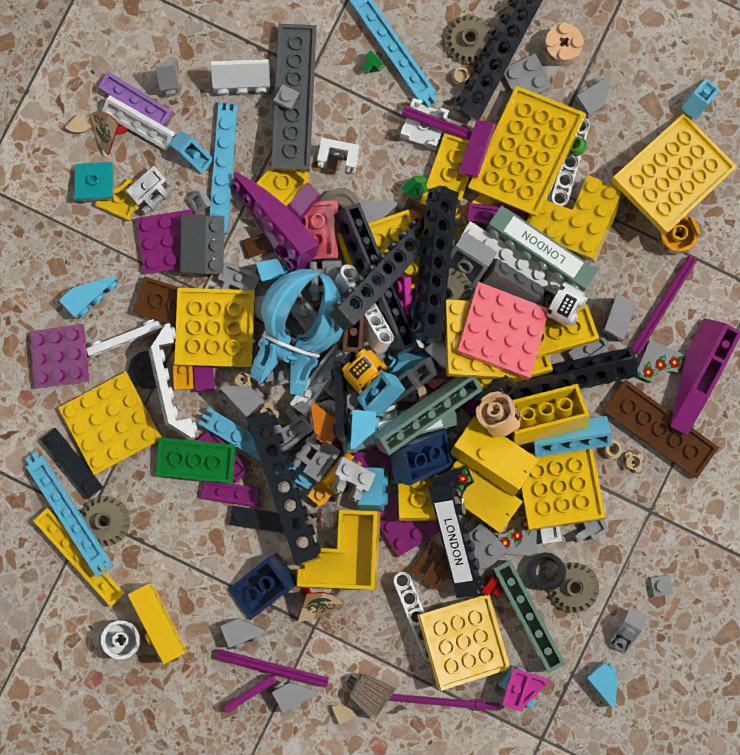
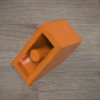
M311 400L310 409L313 430L316 434L315 437L322 443L328 442L331 444L336 437L333 433V425H336L335 416Z

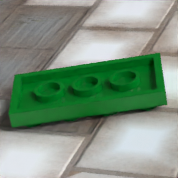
M159 437L156 476L233 483L236 444Z

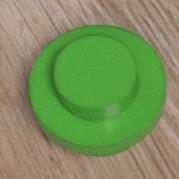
M576 137L570 152L574 156L582 155L588 147L587 141L584 138Z

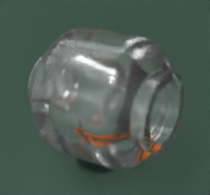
M326 502L325 505L318 507L316 523L320 526L321 530L335 531L338 528L339 510L342 509L336 506L335 502Z

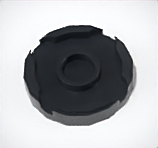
M149 351L136 354L129 363L130 379L136 386L142 389L157 387ZM165 361L163 362L164 369L167 368Z

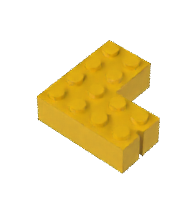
M587 175L573 210L546 200L539 217L529 215L527 223L578 257L596 263L624 194L616 185L606 183L605 186L604 181Z
M339 510L337 549L321 548L322 553L319 554L321 559L304 564L305 569H298L297 586L377 590L381 512Z

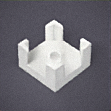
M413 98L410 105L411 108L445 121L449 114V110L444 108L439 110L431 107L428 108V106L422 105L421 100ZM406 118L400 138L436 150L442 131Z
M321 138L317 158L318 167L326 169L330 154L340 158L347 157L346 172L355 174L359 157V145Z

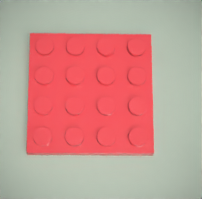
M477 282L456 353L529 380L549 309Z

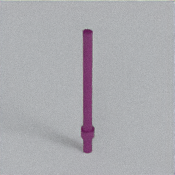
M392 694L388 700L476 709V711H499L500 703L484 702L481 699L470 701L404 694Z

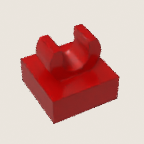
M491 575L485 582L482 592L487 596L492 592L499 597L503 590L496 586L499 580Z

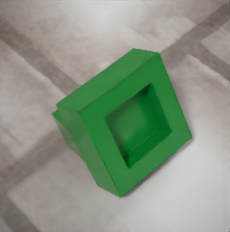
M370 50L365 55L369 60L362 67L368 73L375 68L381 71L385 67L384 63L373 51Z
M424 175L413 176L401 188L405 194H409L414 200H419L421 198L419 190L421 193L428 192L426 185L428 180Z

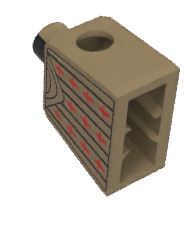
M366 673L363 674L361 679L352 674L346 682L354 688L350 693V697L368 716L374 719L377 718L396 690L395 687Z

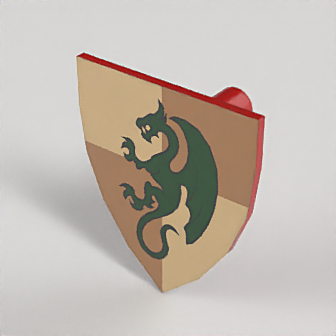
M104 111L93 112L90 116L94 134L105 153L110 155L115 136L117 134H125L127 128L124 126L118 127L119 123Z
M305 588L303 590L305 599L297 621L302 622L320 618L334 611L343 603L333 594L311 592L309 588Z

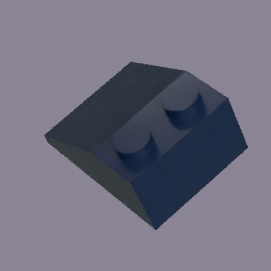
M446 429L420 434L390 454L395 482L410 486L453 465Z
M277 552L267 557L228 590L249 620H252L297 586V578Z

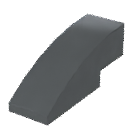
M432 356L424 359L398 377L405 391L389 407L442 373Z

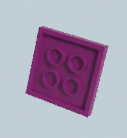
M193 209L136 218L145 275L180 269L181 214H194Z
M84 324L29 331L35 389L90 382Z
M398 490L388 495V504L384 505V511H378L381 512L380 528L398 557L439 533L437 520L399 521Z

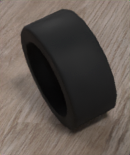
M544 552L532 558L528 565V576L536 587L541 590L551 591L557 589L564 582L566 568L559 557L553 553ZM543 561H552L558 568L556 578L552 582H541L536 576L538 565Z

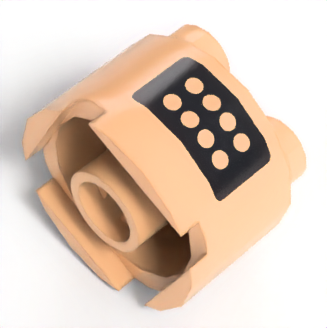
M566 22L551 28L544 42V53L548 60L555 65H570L576 61L584 43L582 34L576 27ZM565 42L567 44L566 46H560V43Z
M492 392L481 399V404L476 408V417L493 437L506 436L520 427V411L508 395L501 392Z

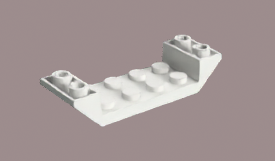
M167 323L150 347L149 355L165 425L190 440L198 433L196 422H192L191 418L176 421L178 417L177 408L172 406L171 402L172 398H174L173 390L167 384V381L170 379L168 369H164L163 366L165 355L163 349H159L171 346L176 338L174 327H170V323Z

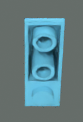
M116 276L73 287L59 301L76 319L79 317L83 318L89 313V308L93 304L97 305L103 300V295L107 291L111 292L118 286L117 282L119 280Z

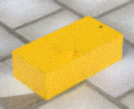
M578 384L512 400L517 405L521 418L520 427L510 433L512 441L517 445L589 428L590 415Z
M475 416L450 452L451 455L512 496H515L539 460L505 436L493 437Z
M457 459L450 470L466 464ZM468 466L474 483L464 491L465 509L496 532L501 533L523 501L516 496H512Z
M149 583L128 594L147 631L145 637L150 645H154L163 664L188 652L153 583Z

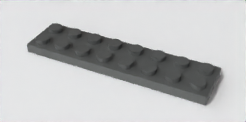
M279 23L275 97L282 84L299 92V97L291 111L275 104L272 170L310 172L317 25Z

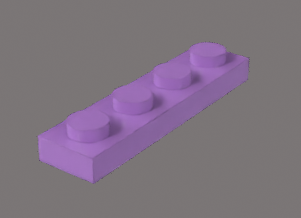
M110 72L106 73L98 86L106 94L163 126L173 113L170 109Z

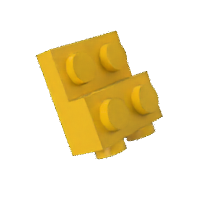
M270 168L256 184L267 190L287 207L305 183L311 184V181L309 179L310 175L305 171H283Z

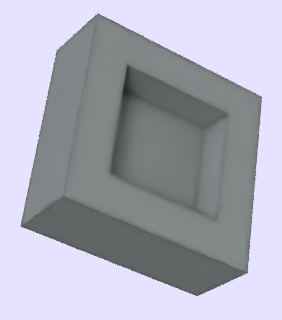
M282 84L274 99V103L291 111L299 97V92Z
M203 188L187 198L195 214L202 213L212 205Z
M670 575L650 578L653 597L673 594Z

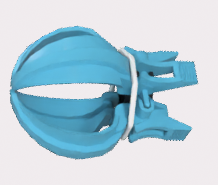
M299 269L280 277L266 292L261 306L266 330L259 340L260 350L250 369V377L262 383L279 361L290 365V394L303 396L310 371L318 364L316 358L320 357L319 353L338 342L343 334L341 327L329 315L334 309L332 305L339 298L342 299V296L334 281L320 273L319 277L323 283V295L314 324L306 334L298 335L296 339L291 338L290 331L286 329L285 322L295 300L307 283L319 274L311 269Z

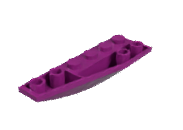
M233 173L232 188L237 192L262 232L266 235L276 255L283 259L289 270L294 272L304 269L317 255L319 248L317 240L301 221L271 193L240 173Z
M706 318L702 320L686 352L670 423L671 428L686 436L689 434L740 339V330L727 323Z

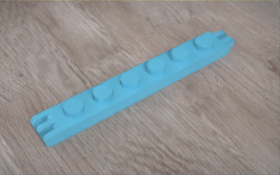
M349 0L415 97L421 100L422 103H425L428 108L432 106L428 99H431L436 104L438 100L434 95L437 92L373 0Z
M219 102L210 214L225 216L224 234H228L238 103H234L233 110H230V102H226V110H223V102Z
M209 407L205 409L211 416L209 417L203 413L201 417L206 419L207 422L204 423L199 420L197 422L199 425L229 443L236 444V447L260 461L252 434ZM273 446L269 449V455H276L277 448ZM290 456L291 461L288 462L290 469H294L297 480L294 481L310 490L316 483V480L302 471L306 465L302 463L299 467L293 465L294 458ZM282 464L275 467V470L279 473L283 472Z
M36 451L32 452L31 454L35 460L33 461L29 455L25 457L28 462L26 468L94 574L100 577L101 573L98 568L100 567L101 571L105 573L108 570L104 564L106 563L111 569L114 567L112 561L43 455L39 456Z

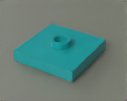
M114 163L75 164V201L114 199Z

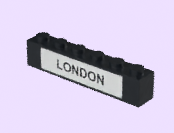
M456 479L434 482L428 489L456 598L479 595L484 588V580L479 574V560L475 558V544L470 538V524L465 519L466 509L464 503H461L460 486L457 485Z

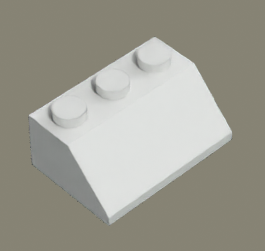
M268 59L211 61L214 93L217 92L218 95H228L229 92L247 94L248 91L263 94L271 90Z

